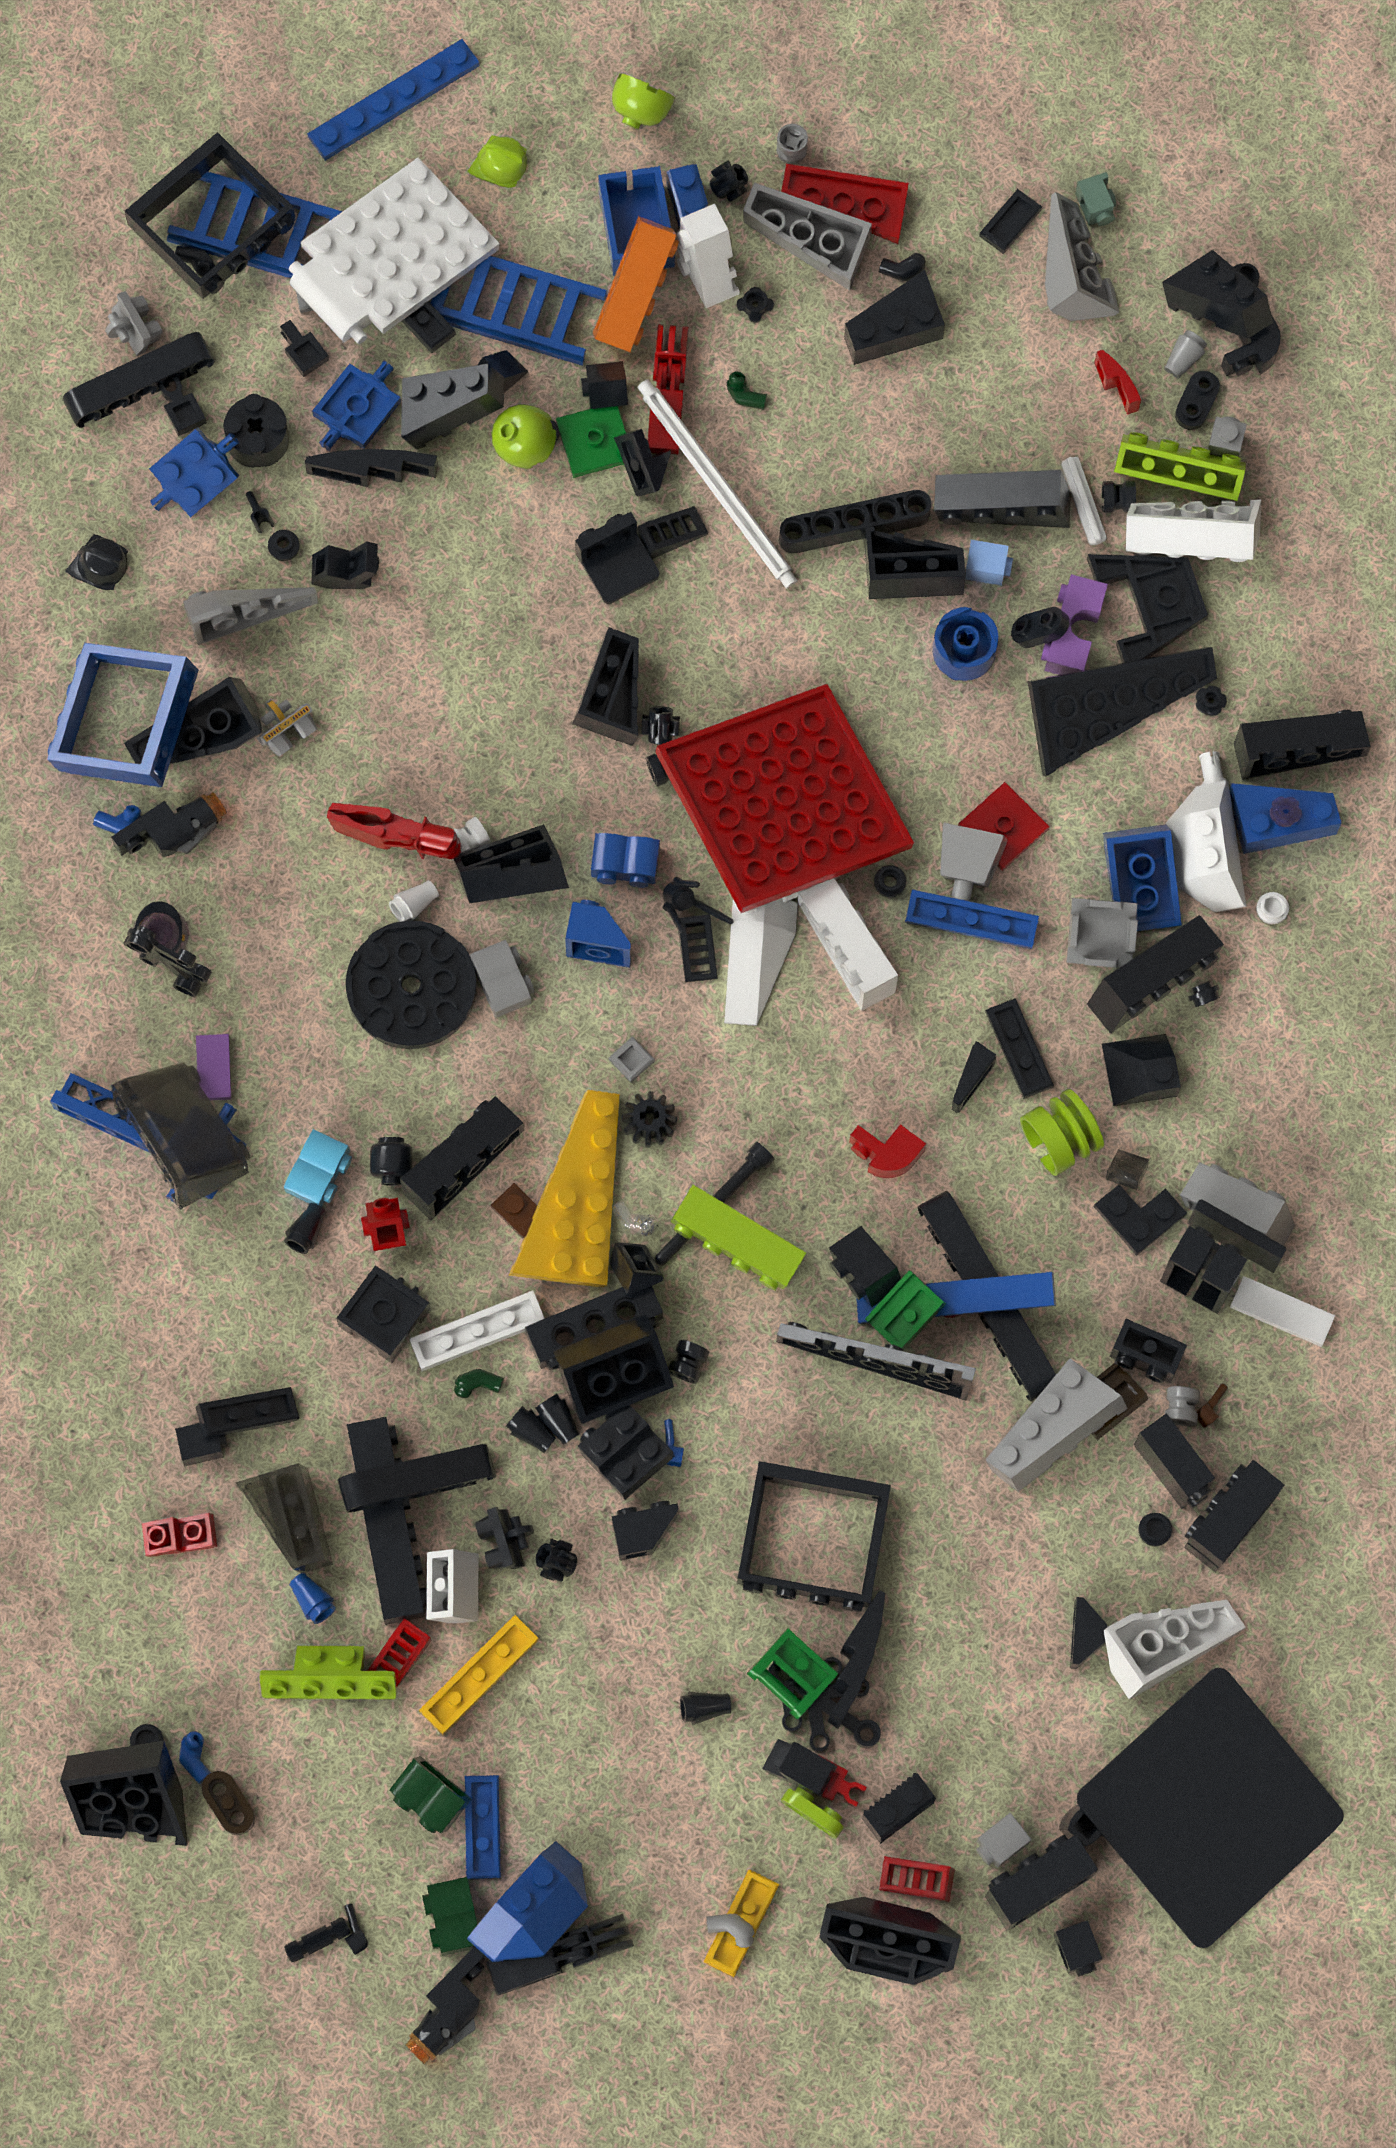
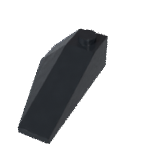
M228 677L188 703L170 764L237 749L263 732L257 705L242 679ZM153 725L124 743L135 764H141Z

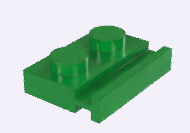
M909 1270L865 1320L890 1344L905 1350L946 1303Z

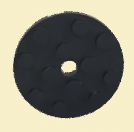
M401 921L386 925L369 935L368 939L354 952L346 973V994L349 1007L363 1030L386 1045L402 1049H419L435 1045L454 1034L463 1025L472 1010L476 997V975L473 962L463 944L437 925L423 921ZM410 977L420 981L419 989L412 994L402 988L403 981Z

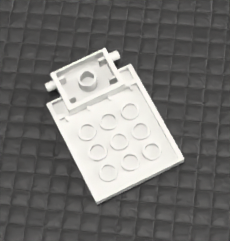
M416 158L301 241L302 248L313 259L303 266L298 261L290 265L289 271L293 274L290 279V285L344 343L353 338L357 344H361L367 339V335L362 329L373 323L383 334L423 306L425 302L434 298L498 251L500 243L419 158Z

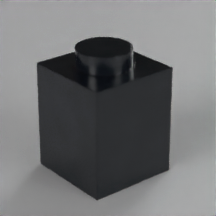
M623 361L586 365L587 378H581L583 397H589L591 409L628 405L627 382Z
M200 1423L175 1428L184 1466L224 1458L222 1448L228 1447L226 1435L204 1439Z

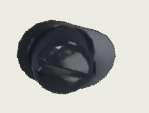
M93 534L86 545L80 548L77 556L65 571L73 578L96 588L114 590L115 584L121 580L126 572L128 550L113 540Z

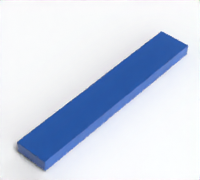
M1053 1272L926 1284L946 1303L935 1317L1056 1306ZM856 1298L858 1323L866 1324L868 1322L865 1318L879 1303L871 1307L864 1298L860 1300Z

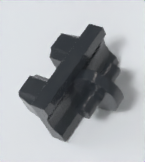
M498 1507L487 1510L488 1516L477 1521L475 1526L481 1540L495 1537L497 1542V1548L485 1552L488 1568L496 1570L524 1567L520 1551L529 1548L526 1537L534 1533L533 1526H522L519 1516L510 1518L508 1509L499 1510Z

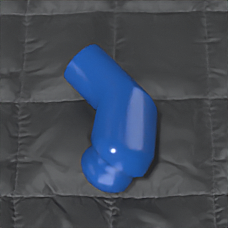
M129 805L123 813L116 817L99 810L94 817L93 825L116 834L140 818L141 810L135 805Z

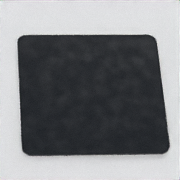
M1224 1668L1210 1670L1078 1791L1076 1798L1077 1804L1192 1944L1199 1948H1207L1220 1938L1329 1837L1342 1823L1344 1818L1341 1807L1233 1676Z

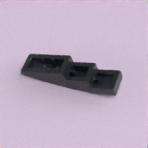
M345 450L306 457L305 467L306 473L310 475L368 487L371 476L402 483L405 471L436 478L438 458L437 455L406 450Z
M879 1590L840 1651L842 1655L850 1660L834 1685V1688L843 1693V1696L827 1720L828 1723L839 1729L855 1701L874 1656L882 1625L886 1594Z

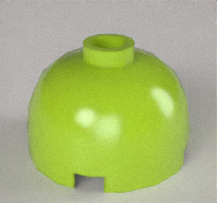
M619 73L612 92V104L615 111L624 117L622 123L639 130L640 125L654 126L665 119L675 100V97L659 88L657 90L650 86L649 83L623 73Z
M526 404L510 406L504 410L495 420L491 432L492 444L498 456L508 464L524 469L533 468L531 466H535L537 463L545 462L552 453L556 441V430L552 429L551 416L539 407Z

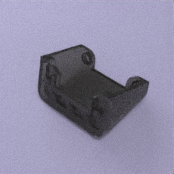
M184 1062L123 1078L111 1085L114 1108L122 1120L126 1119L129 1126L133 1125L161 1169L162 1178L165 1183L168 1182L171 1189H174L175 1193L171 1194V1197L179 1210L249 1173L247 1160L250 1159L246 1146L242 1141L239 1143L235 1141L199 1085L201 1079L193 1065L187 1066Z

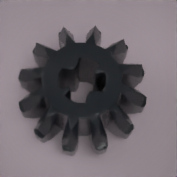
M653 1091L648 1092L647 1100H644L637 1093L635 1095L636 1104L632 1102L625 1104V1109L629 1113L622 1114V1122L628 1124L624 1127V1133L626 1135L635 1133L633 1136V1143L635 1144L639 1143L642 1137L645 1138V1147L647 1148L651 1147L652 1138H655L659 1145H663L664 1138L662 1134L667 1137H672L674 1134V1130L670 1126L677 1124V1117L671 1115L675 1111V1106L673 1104L665 1105V1095H661L656 1101L654 1100ZM649 1113L654 1114V1119L650 1125L645 1124L646 1116Z

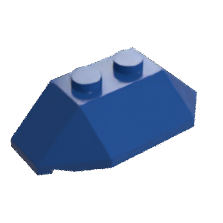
M555 1841L532 1862L501 1896L468 1936L467 1940L492 1962L543 1957L588 1907L582 1864Z

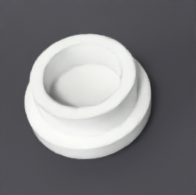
M1269 892L1260 897L1256 911L1263 922L1278 924L1287 917L1289 904L1283 895Z

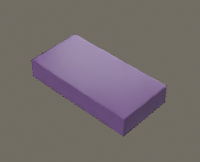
M229 1034L196 1036L198 1100H231Z

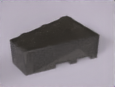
M297 1463L236 1482L293 1570L299 1573H307L333 1565L308 1468Z

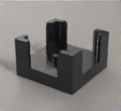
M375 1265L336 1319L340 1328L350 1335L355 1333L375 1347L380 1356L393 1363L402 1351L401 1344L418 1321L419 1323L424 1321L431 1308L427 1300Z

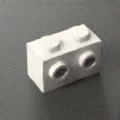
M455 1549L427 1552L426 1620L444 1623L478 1621L479 1554Z

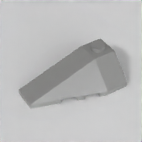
M1055 192L1051 195L1045 276L1047 305L1054 314L1070 321L1115 316L1119 313L1114 287L1110 278H1105L1102 281L1096 265L1102 263L1099 253H1094L1091 246L1085 242V240L1090 238V232L1076 202Z

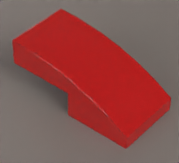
M1104 350L1097 351L1094 364L1104 390L1117 387L1126 414L1139 411L1141 398L1131 378Z

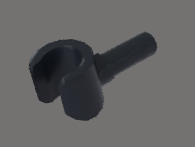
M252 491L247 492L246 497L253 511L250 517L257 532L262 533L260 529L262 522H269L273 528L274 522L268 510L259 506Z
M347 1904L344 1908L350 1928L354 1933L346 1937L345 1940L353 1954L356 1955L367 1948L368 1941L358 1924L353 1904Z

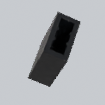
M1166 1413L1139 1433L1134 1446L1180 1508L1183 1509L1190 1505L1193 1509L1208 1498V1494L1212 1491L1210 1487L1215 1477Z

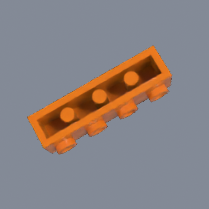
M638 216L593 330V336L596 340L628 352L631 351L633 345L638 346L644 328L640 327L644 316H650L655 304V299L652 298L656 286H662L667 274V269H664L667 258H673L678 247L679 240L675 239L676 233L674 229Z

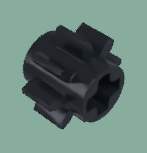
M727 160L711 170L714 177L710 180V187L718 198L724 199L727 197L728 201L732 202L747 192L744 185L748 183V175L741 165L733 164L731 166L730 161Z
M655 706L649 709V715H642L641 734L648 735L650 743L660 745L671 741L672 736H679L680 716H673L672 708Z
M550 1539L549 1544L541 1545L535 1558L536 1565L543 1568L540 1576L560 1582L563 1581L564 1577L571 1576L577 1566V1556L570 1552L573 1545L563 1540L557 1541L554 1539Z

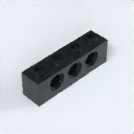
M650 1286L633 1294H626L623 1287L526 1326V1336L540 1369L548 1367L549 1370L558 1369L553 1351L566 1347L558 1344L555 1340L560 1333L568 1332L572 1334L574 1340L571 1344L598 1334L592 1333L586 1328L591 1320H600L604 1323L605 1327L601 1332L629 1322L631 1320H622L617 1316V1312L623 1307H629L635 1311L636 1314L631 1320L646 1315L653 1328H657L660 1325L658 1321L663 1319V1311L653 1287Z

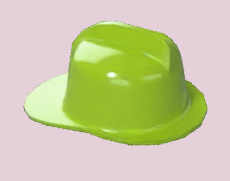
M492 135L488 142L480 149L477 158L467 172L478 179L501 187H516L517 181L522 178L526 171L527 149L513 138Z

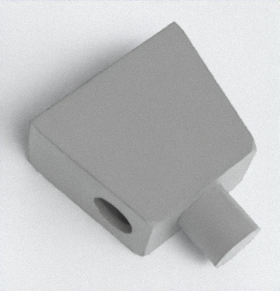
M948 823L943 824L940 873L946 879L955 880L951 898L970 901L973 885L989 887L1008 839L1004 835Z

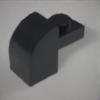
M1273 316L1272 324L1247 339L1239 336L1244 346L1224 354L1221 367L1226 376L1236 373L1237 376L1249 372L1254 364L1261 375L1273 365L1281 340L1280 330Z
M366 541L351 551L330 545L324 547L312 555L311 584L328 589H366L371 587L372 576L377 574L380 562L377 556L378 544Z

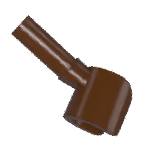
M1223 1383L1220 1384L1212 1398L1196 1411L1198 1414L1197 1421L1203 1428H1206L1219 1417L1213 1408L1228 1389Z

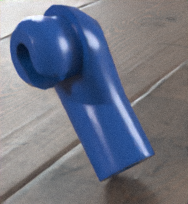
M192 1731L185 1735L181 1741L179 1762L197 1783L201 1784L211 1772L200 1761L204 1738L199 1732Z

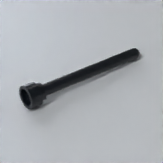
M755 1142L747 1151L746 1162L713 1197L725 1203L755 1171L759 1172L762 1168L766 1170L775 1160L772 1154L760 1143ZM677 1233L656 1254L655 1262L661 1266L665 1265L689 1239Z

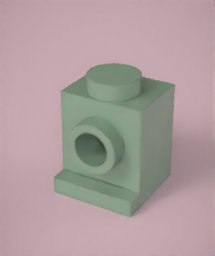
M1107 172L1077 181L1075 195L1088 226L1096 223L1098 226H1104L1115 220L1113 210L1116 207V198L1112 189H1107L1109 178Z

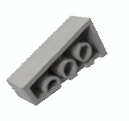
M754 182L743 210L744 223L850 291L871 238L872 223Z

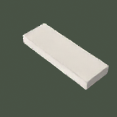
M1243 1276L1230 1306L1234 1310L1320 1347L1323 1346L1335 1315L1245 1276Z

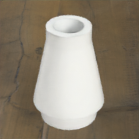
M427 880L423 884L395 894L393 896L394 899L389 902V907L399 922L414 921L439 896V893L434 884Z

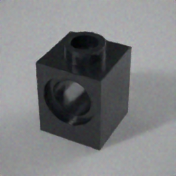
M1088 1920L1054 1933L1055 1941L1068 1974L1076 1971L1077 1976L1080 1977L1097 1970L1095 1964L1101 1962L1102 1956Z

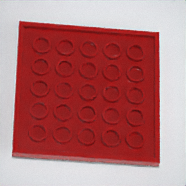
M828 684L656 747L655 753L740 913L899 854L913 847V839Z

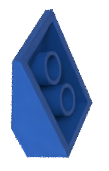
M1167 824L1103 833L1112 901L1137 903V931L1181 926L1172 836Z

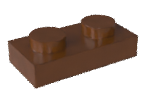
M513 1183L491 1204V1208L524 1239L533 1221L532 1217L537 1205Z

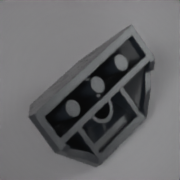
M867 1897L827 1904L819 1938L824 1944H827L846 1969L911 1985L953 1970L961 1941V1936L930 1912Z

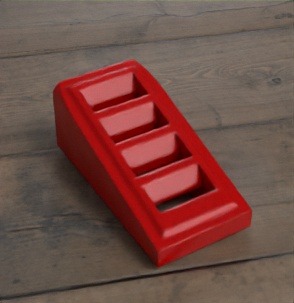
M404 1618L367 1671H377L381 1666L387 1671L395 1672L397 1688L431 1643V1637ZM404 1633L419 1642L416 1647L401 1638ZM396 1644L411 1654L408 1659L393 1649ZM388 1655L403 1665L400 1671L385 1660Z
M884 1856L879 1890L950 1902L955 1869L946 1865ZM895 1865L901 1866L898 1886L891 1885ZM909 1868L914 1869L911 1888L905 1887ZM923 1870L928 1871L925 1890L919 1889ZM936 1873H942L939 1892L933 1891Z

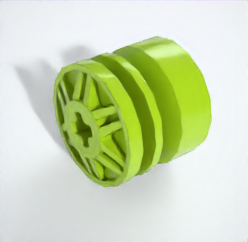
M1066 1089L1061 1092L1060 1099L1057 1097L1050 1099L1049 1106L1052 1115L1043 1107L1038 1106L1020 1117L1022 1130L1032 1149L1042 1143L1045 1144L1049 1154L1042 1157L1040 1161L1054 1176L1075 1165L1072 1149L1081 1158L1086 1159L1090 1156V1149L1097 1152L1105 1145L1094 1115L1072 1089Z

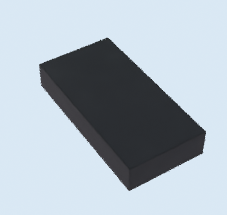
M1017 189L982 229L979 237L1004 254L1039 214L1042 206Z

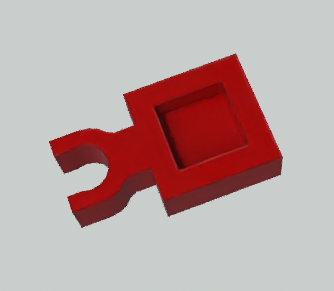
M833 1763L837 1768L821 1797L833 1802L836 1794H839L848 1805L856 1808L859 1802L852 1800L849 1792L852 1789H858L864 1793L867 1787L858 1782L850 1783L845 1781L848 1770Z

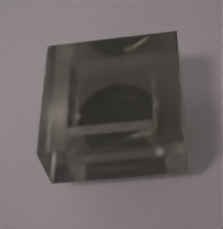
M1118 1149L1107 1170L1106 1180L1137 1190L1148 1169L1149 1159Z

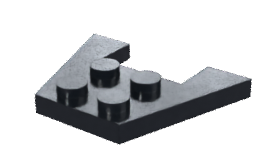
M1088 554L1087 561L1094 581L1110 584L1127 579L1145 631L1143 634L1117 640L1116 646L1122 663L1150 658L1207 620L1208 613L1189 558Z

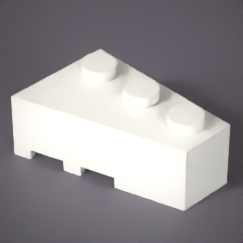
M712 204L680 218V231L677 232L680 241L677 247L680 258L677 259V263L683 276L689 274L705 308L739 295V289L732 279L737 277L734 267L729 268L728 259L733 257L729 230L716 205Z

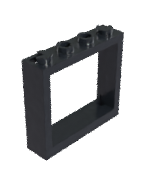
M218 132L124 211L127 225L202 299H205L210 293H217L231 275L242 272L252 257L256 254L264 253L271 245V241L279 234H286L293 227L294 221H296L294 207ZM222 160L276 214L200 278L147 223Z
M759 1461L737 1584L743 1585V1590L751 1593L761 1594L763 1589L776 1591L777 1597L795 1600L796 1595L810 1597L809 1602L816 1605L828 1606L829 1601L843 1603L842 1608L849 1611L861 1612L863 1607L868 1608L871 1603L891 1485ZM766 1482L877 1502L861 1594L749 1574Z

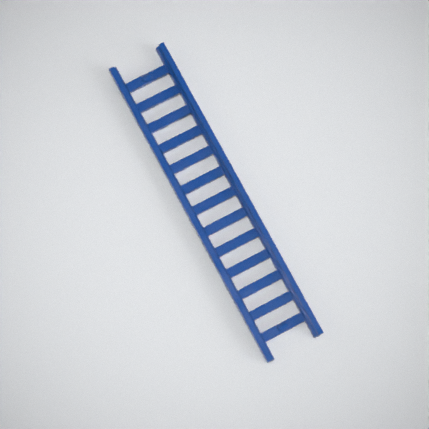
M208 171L199 179L211 183L194 231L169 225L167 242L184 247L204 249L208 254L225 258L239 246L236 244L254 196L260 197L244 182ZM228 188L241 192L224 239L220 240L207 236L224 189ZM280 193L295 209L300 210L282 258L266 254V250L264 253L256 254L252 257L247 265L291 278L293 274L289 271V267L297 260L301 249V241L306 236L313 214L328 218L330 221L343 211ZM270 207L267 209L262 226L276 214ZM490 256L477 265L461 311L444 307L452 284L432 298L431 305L452 327L583 366L586 349L564 343L563 341L580 294L605 301L608 291ZM493 267L506 271L507 275L491 320L474 316L489 271ZM523 276L536 280L537 283L520 329L504 325V321L519 279ZM550 285L567 289L551 337L547 338L534 334V330Z

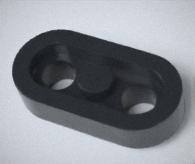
M1199 371L1191 376L1175 412L1176 421L1182 428L1195 430L1205 423L1220 389L1219 380L1213 373ZM1206 382L1210 387L1206 389L1201 388L1199 383ZM1190 408L1195 409L1197 414L1190 415L1186 410Z
M1049 607L1025 614L1014 622L1011 637L1013 641L1023 648H1031L1056 641L1066 633L1070 623L1069 616L1058 607Z

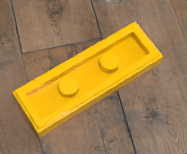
M749 1869L727 1914H737L752 1925L755 1932L754 1938L779 1884ZM719 1932L703 1963L734 1978L749 1947H738L735 1937L729 1932Z

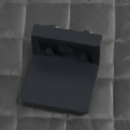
M632 512L625 515H614L607 520L605 525L596 530L594 528L587 529L575 540L576 556L606 604H612L658 580L660 576L657 566L637 534V521Z

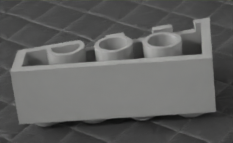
M1070 1358L987 1457L986 1462L995 1475L1019 1492L1052 1467L1054 1461L1065 1453L1068 1455L1078 1447L1077 1444L1091 1433L1094 1434V1432L1104 1426V1423L1116 1414L1120 1415L1128 1408L1119 1393Z

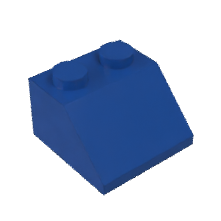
M581 900L580 903L572 902L565 938L566 957L630 968L631 943L606 908L599 906V903L592 900Z

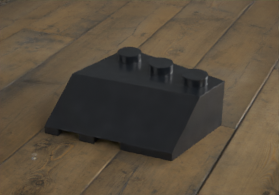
M165 1741L67 1756L60 1783L80 1834L122 1839L126 1831L144 1835V1841L157 1843L158 1835L176 1837L175 1845H188L183 1790Z

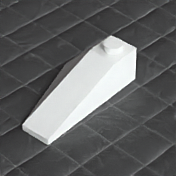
M1228 1600L1194 1604L1188 1608L1171 1610V1608L1160 1609L1159 1612L1143 1614L1142 1612L1134 1613L1104 1630L1110 1671L1130 1700L1203 1656L1246 1627Z

